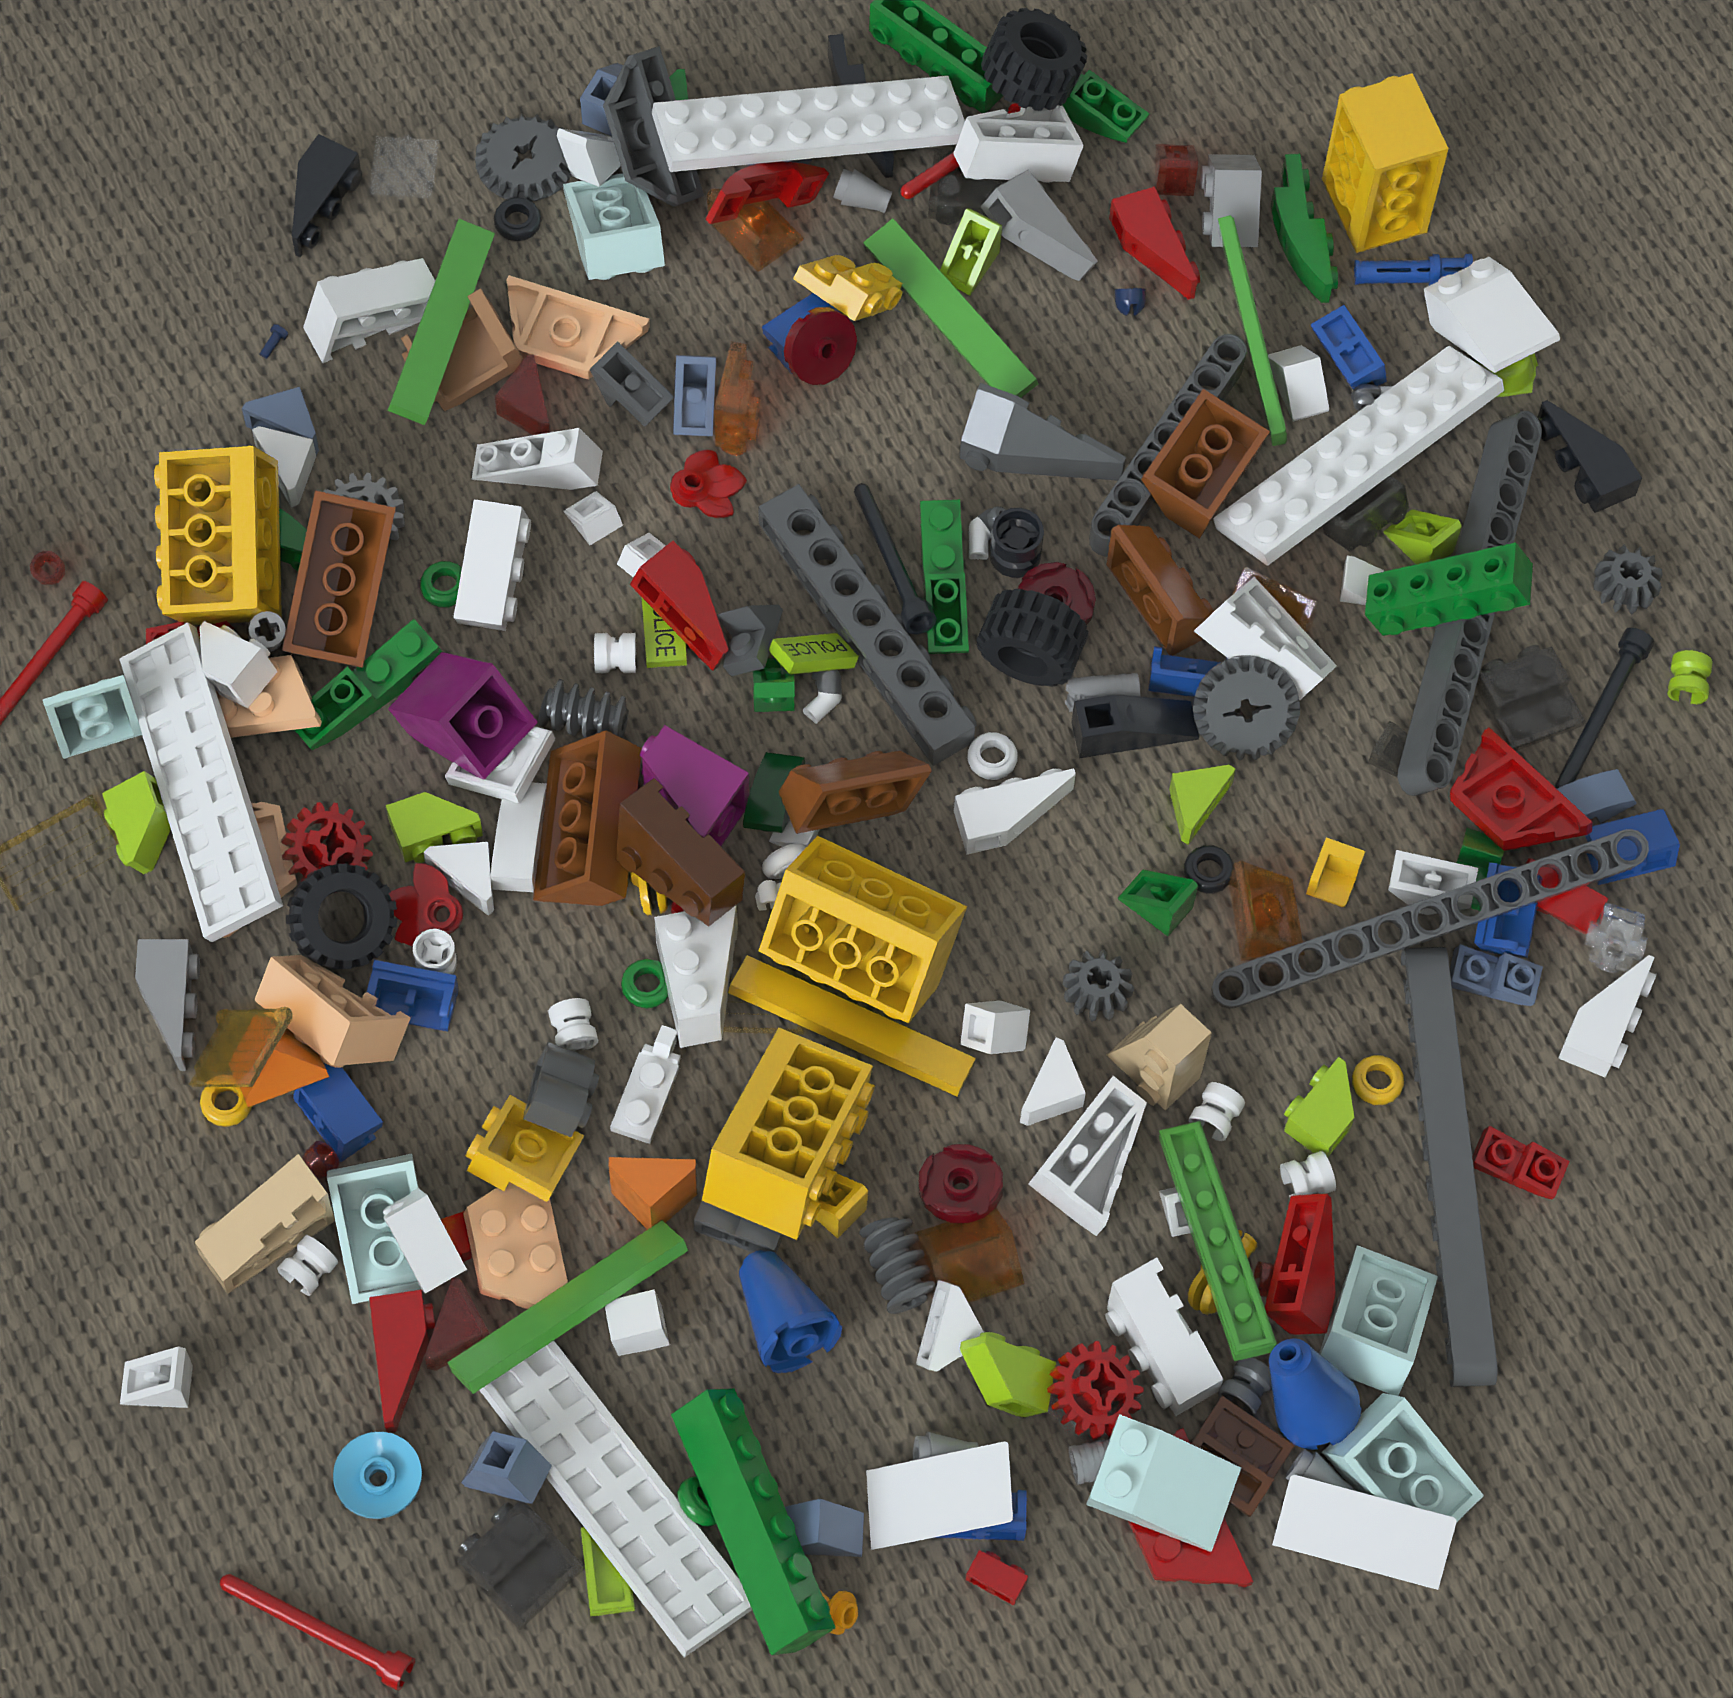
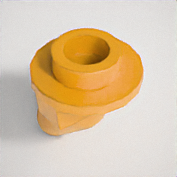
M821 1591L822 1596L829 1605L830 1615L836 1627L830 1633L841 1635L845 1629L851 1628L857 1620L858 1607L856 1598L850 1592L838 1591L830 1599Z

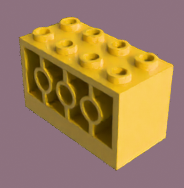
M1413 73L1401 77L1391 76L1380 83L1366 87H1353L1339 95L1322 181L1356 253L1427 233L1449 148Z
M255 446L159 452V464L155 466L154 479L157 488L160 489V505L156 506L155 520L157 527L161 529V545H158L156 548V561L159 569H161L162 585H159L157 588V603L162 610V614L179 622H189L191 625H202L204 621L210 624L224 621L228 623L250 622L255 615L266 611L276 613L282 618L278 460Z
M817 835L785 870L759 952L771 957L773 961L780 965L790 966L808 975L815 982L827 984L846 993L849 998L855 1001L865 1002L883 1011L890 1018L909 1023L939 986L967 906Z
M778 1027L711 1149L702 1201L797 1240L804 1225L812 1227L821 1206V1203L817 1201L821 1194L829 1195L837 1176V1172L834 1171L837 1163L845 1164L853 1145V1141L849 1139L853 1133L860 1135L869 1114V1111L865 1109L871 1100L875 1085L869 1083L873 1066Z

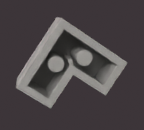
M1208 154V166H1201V189H1204V197H1209L1210 212H1203L1202 234L1209 235L1212 247H1223L1219 233L1218 218L1229 215L1234 217L1241 247H1258L1262 170L1255 155Z

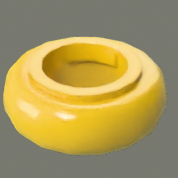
M1372 1055L1362 1059L1356 1065L1352 1074V1086L1356 1094L1363 1101L1372 1105H1386L1393 1102L1401 1094L1404 1087V1075L1400 1066L1392 1059L1383 1055ZM1370 1071H1381L1389 1076L1391 1083L1387 1088L1376 1089L1367 1082L1366 1075Z
M223 1076L215 1078L206 1085L201 1093L200 1106L202 1113L209 1122L217 1126L229 1127L237 1125L247 1118L252 1109V1106H247L236 1077ZM224 1091H232L237 1094L239 1100L232 1109L220 1110L214 1105L217 1095Z

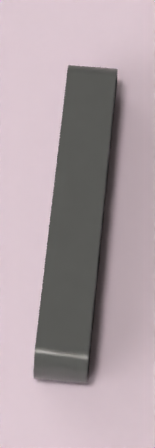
M1224 334L1213 341L1093 516L1089 543L1092 550L1098 555L1108 557L1111 537L1100 532L1111 531L1117 525L1139 526L1154 504V498L1141 480L1143 477L1141 473L1147 471L1163 448L1161 444L1167 442L1182 420L1183 416L1181 415L1187 413L1202 389H1204L1201 386L1213 387V390H1205L1224 401L1240 378L1247 353L1246 344L1240 337L1233 334ZM1222 357L1231 358L1233 361L1223 360ZM1129 501L1134 503L1135 506H1125L1121 502Z

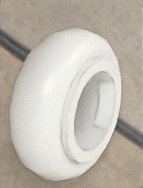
M997 732L979 735L972 741L968 749V763L971 770L979 777L987 780H998L1008 776L1014 770L1018 761V752L1014 743L1007 736ZM996 747L1004 753L1005 758L996 764L988 763L982 759L981 753L987 748Z
M790 844L774 851L764 860L762 864L763 873L769 879L783 878L787 867L807 846L804 844Z

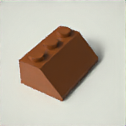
M1202 389L1141 480L1166 518L1200 539L1260 451L1270 431L1205 389Z
M1117 525L1113 527L1106 565L1167 653L1173 656L1203 640L1194 630L1214 610L1205 598L1200 599L1195 592L1193 581L1186 569L1183 567L1179 568L1172 559L1171 549L1165 539L1162 537L1158 538L1150 526Z
M875 751L857 759L837 758L825 765L814 767L809 764L800 765L789 772L787 779L779 790V794L796 834L904 812L932 770L928 763L902 751L889 753Z

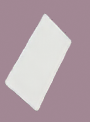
M1005 1441L866 1471L871 1550L1009 1523L1013 1520L1009 1445Z
M1291 1475L1272 1545L1438 1590L1457 1521L1454 1517L1306 1477Z

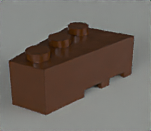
M653 778L620 803L616 860L624 869L635 873L649 883L656 892L664 894L681 906L688 915L696 917L709 927L743 900L745 871L709 834L702 838L686 821L689 819L690 814L682 806L675 810L659 793L663 786Z

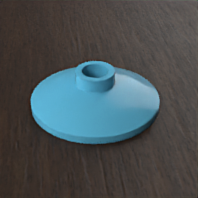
M370 1432L350 1441L338 1455L333 1470V1483L340 1501L351 1512L370 1519L387 1518L403 1511L416 1497L422 1480L421 1463L414 1448L403 1438L388 1432ZM376 1472H383L387 1475L386 1482L381 1486H375L370 1482L371 1476Z

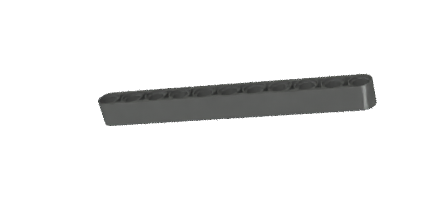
M1521 411L1498 420L1491 425L1456 555L1514 543L1542 434L1541 424L1532 412ZM1495 612L1475 616L1472 619L1446 622L1436 626L1398 768L1397 777L1399 785L1408 795L1417 796L1444 788L1449 785L1452 779Z
M1622 830L1222 971L1216 976L1211 988L1212 997L1221 1007L1228 1009L1237 1008L1631 870L1641 864L1647 857L1649 851L1648 841L1637 830ZM1621 839H1628L1635 843L1638 851L1635 860L1628 861L1619 856L1617 844ZM1581 853H1589L1596 858L1598 869L1595 874L1588 875L1579 870L1577 859ZM1541 867H1550L1556 871L1559 880L1555 888L1548 889L1540 885L1537 873ZM1511 881L1516 884L1519 896L1515 902L1508 903L1500 899L1497 892L1500 882ZM1468 894L1477 899L1480 907L1477 915L1469 917L1459 911L1457 903L1460 896ZM1429 908L1437 912L1440 918V924L1437 929L1429 931L1420 926L1417 917L1422 909ZM1390 922L1399 928L1400 939L1397 943L1389 945L1380 940L1378 928L1381 924ZM1345 936L1356 938L1361 946L1359 956L1349 959L1341 955L1338 949V943L1341 938ZM1312 950L1318 953L1321 958L1320 969L1311 973L1301 969L1298 962L1301 952ZM1273 964L1280 969L1282 979L1278 985L1270 987L1260 981L1258 973L1263 965ZM1225 978L1238 980L1242 985V995L1238 999L1231 1001L1223 998L1219 992V984Z
M1446 947L1406 948L1401 953V965L1406 966L1407 979L1403 980L1405 1002L1410 1004L1411 1018H1407L1410 1043L1415 1044L1416 1057H1412L1414 1080L1419 1082L1420 1096H1416L1419 1121H1424L1425 1136H1421L1423 1158L1429 1164L1430 1176H1426L1428 1201H1433L1434 1216H1430L1433 1241L1438 1242L1439 1256H1435L1437 1279L1443 1285L1444 1297H1440L1442 1322L1447 1323L1449 1338H1444L1447 1364H1452L1453 1380H1449L1451 1387L1496 1385L1497 1358L1448 953Z

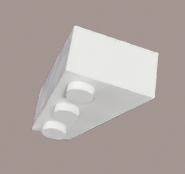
M1057 105L1056 109L1053 110L1043 108L1042 111H1034L1032 107H1027V109L1021 107L1019 112L1010 114L1001 109L968 116L956 145L954 156L965 178L975 180L1003 179L1009 181L1029 170L1037 181L1046 183L1053 181L1070 182L1084 145L1063 105Z
M423 258L412 261H398L393 265L375 269L366 268L357 273L339 277H327L317 282L303 328L322 363L328 362L333 359L331 352L353 344L356 350L367 345L364 338L385 329L391 335L419 323L435 279Z
M474 499L454 612V619L458 624L506 631L507 622H514L517 612V598H513L516 582L520 583L524 571L522 555L525 543H528L531 529V519L528 518L521 506Z
M1255 577L1228 598L1194 630V632L1228 659L1238 656H1257L1274 662L1294 682L1299 700L1337 666Z
M737 905L709 927L696 917L688 915L685 911L654 917L656 944L663 967L680 1048L722 1040L730 974H732L733 954L738 931Z
M1112 1076L1028 1185L1075 1222L1097 1236L1107 1224L1110 1215L1109 1211L1116 1190L1119 1188L1122 1172L1147 1102Z
M1156 1257L1112 1283L1107 1305L1109 1312L1105 1314V1317L1113 1333L1118 1337L1123 1334L1132 1347L1128 1350V1353L1136 1369L1141 1373L1146 1370L1155 1384L1151 1386V1389L1159 1405L1163 1409L1170 1406L1175 1416L1217 1393L1224 1379L1198 1331L1192 1332L1178 1311L1179 1308L1183 1307L1179 1296L1174 1294L1169 1297L1157 1276L1158 1272L1163 1270V1267Z

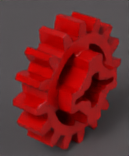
M317 802L313 806L312 813L304 807L297 814L298 819L293 818L287 824L286 828L291 833H286L281 839L282 844L290 847L281 855L282 860H292L294 863L288 871L289 874L293 875L300 872L303 875L302 882L307 878L306 875L313 871L319 870L322 867L336 865V863L345 864L346 862L349 865L365 867L364 870L367 871L368 867L363 862H367L373 856V852L364 849L372 840L371 835H361L360 830L366 824L364 820L354 823L351 820L354 811L349 809L344 815L340 814L338 803L335 802L327 811H325L321 802ZM321 823L318 831L310 830L308 833L304 832L308 827Z
M1094 1341L1088 1348L1081 1343L1071 1349L1072 1354L1069 1352L1063 1354L1058 1359L1061 1366H1057L1050 1371V1375L1058 1380V1382L1047 1388L1048 1393L1058 1396V1400L1051 1405L1052 1410L1063 1409L1065 1415L1062 1417L1061 1423L1065 1425L1070 1421H1074L1076 1423L1075 1434L1077 1435L1082 1434L1089 1428L1092 1439H1097L1104 1434V1431L1110 1437L1119 1414L1132 1419L1130 1414H1134L1141 1409L1142 1405L1133 1399L1144 1392L1143 1387L1133 1384V1379L1140 1375L1139 1370L1129 1371L1126 1365L1130 1361L1128 1355L1121 1359L1115 1357L1116 1346L1111 1345L1102 1352L1099 1341ZM1084 1364V1368L1080 1370V1376L1072 1379L1076 1368ZM1119 1401L1115 1412L1108 1416L1107 1412L1111 1410V1404Z

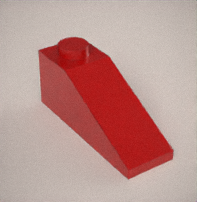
M671 541L639 567L630 585L696 655L714 671L720 665L729 649L701 569L696 565L695 559L688 551L681 549L674 541Z
M1328 1194L1295 1195L1290 1197L1266 1299L1265 1311L1271 1319L1289 1334H1326L1336 1295L1332 1199Z
M421 1290L369 1297L383 1420L386 1432L394 1433L398 1428L429 1345L428 1330L436 1329L433 1303L424 1304Z

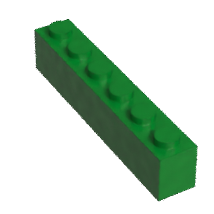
M735 1388L705 1390L672 1413L671 1416L770 1654L778 1655L800 1651L836 1628L830 1615L829 1605L821 1594L812 1572V1565L804 1554L795 1532V1525L788 1516L778 1492L777 1482L771 1476L761 1452L760 1442L754 1436L745 1414L743 1402L738 1397Z

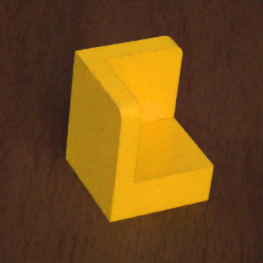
M1326 837L1310 878L1306 894L1334 905L1345 907L1360 870L1365 851Z

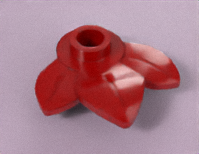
M700 450L691 454L685 461L684 469L673 475L670 482V490L673 499L679 505L688 508L697 506L707 516L725 518L731 517L734 514L733 506L728 498L738 493L744 487L747 479L737 468L726 464L719 465L718 456L715 451Z
M423 863L415 864L413 871L414 886L401 887L389 893L391 901L395 900L397 909L394 910V916L402 921L394 938L396 941L413 946L416 937L426 930L439 929L450 934L459 928L463 920L462 905L454 896L450 895L446 876L433 866ZM447 907L450 911L449 918L444 922H439L436 918L439 909Z

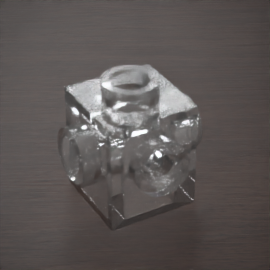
M1605 902L1599 922L1591 921L1585 936L1584 945L1590 946L1588 961L1594 962L1599 969L1610 973H1617L1619 970L1623 972L1629 971L1633 960H1642L1648 938L1641 936L1644 930L1645 914Z

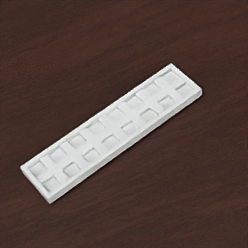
M949 76L653 103L652 116L670 172L954 145L958 143L965 123Z
M1451 346L1446 347L1375 399L1372 405L1364 407L1214 517L1216 530L1268 566L1504 391L1503 380Z
M187 622L121 657L119 660L203 937L210 942H214L282 907L283 903L215 687L202 672L201 643L197 629Z
M552 1341L480 1389V1392L515 1437L528 1440L552 1465L546 1477L684 1658L752 1611L740 1579L698 1525L686 1516L677 1498L555 1341Z

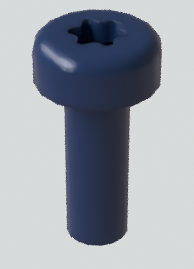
M273 324L270 331L273 334L259 353L260 356L268 359L280 339L286 340L288 337L287 330L280 325Z

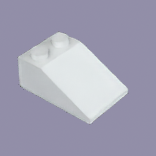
M1491 257L1476 260L1470 266L1452 275H1446L1440 278L1438 282L1424 288L1429 321L1434 330L1494 373L1560 340L1558 331L1512 272Z

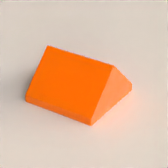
M257 1015L231 1063L233 1073L248 1107L329 1077L325 1065L316 1051L298 1041L294 1037V1033L283 1024L261 1015Z
M609 1157L611 1193L647 1230L661 1220L666 1223L697 1196L696 1159Z

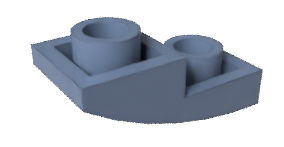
M1618 769L1594 774L1557 788L1589 819L1597 817L1600 823L1637 804Z
M1460 944L1454 949L1450 965L1451 985L1454 989L1518 1005L1532 1006L1535 1004L1543 966L1507 953L1497 958Z

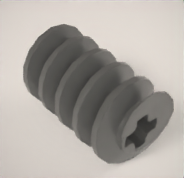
M559 679L554 688H549L544 696L538 723L540 727H544L551 719V727L555 731L562 730L566 724L568 734L573 736L582 728L583 738L605 730L623 738L627 727L629 710L626 706L625 696H621L614 706L611 705L610 692H605L601 700L596 701L595 688L590 687L586 695L581 697L579 684L574 683L569 693L564 692V680Z
M884 1218L864 1226L859 1231L861 1237L867 1238L863 1246L867 1253L872 1254L869 1262L874 1269H878L875 1279L879 1284L884 1285L881 1288V1295L885 1300L889 1301L886 1309L891 1314H898L919 1307L926 1302L927 1294L936 1288L934 1281H921V1278L931 1270L928 1265L916 1266L915 1264L925 1256L923 1250L910 1251L909 1247L919 1240L917 1234L904 1235V1231L913 1225V1221L910 1218Z

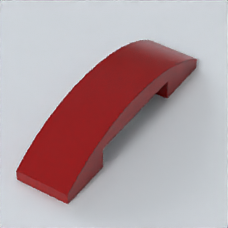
M782 161L759 163L745 167L735 172L726 180L706 217V221L709 224L737 219L744 205L779 198L788 208L808 204L818 195L829 172L825 168L814 165Z

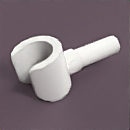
M766 880L759 885L758 892L755 895L759 911L767 910L766 903H770L771 909H773L781 882L776 884L775 881Z

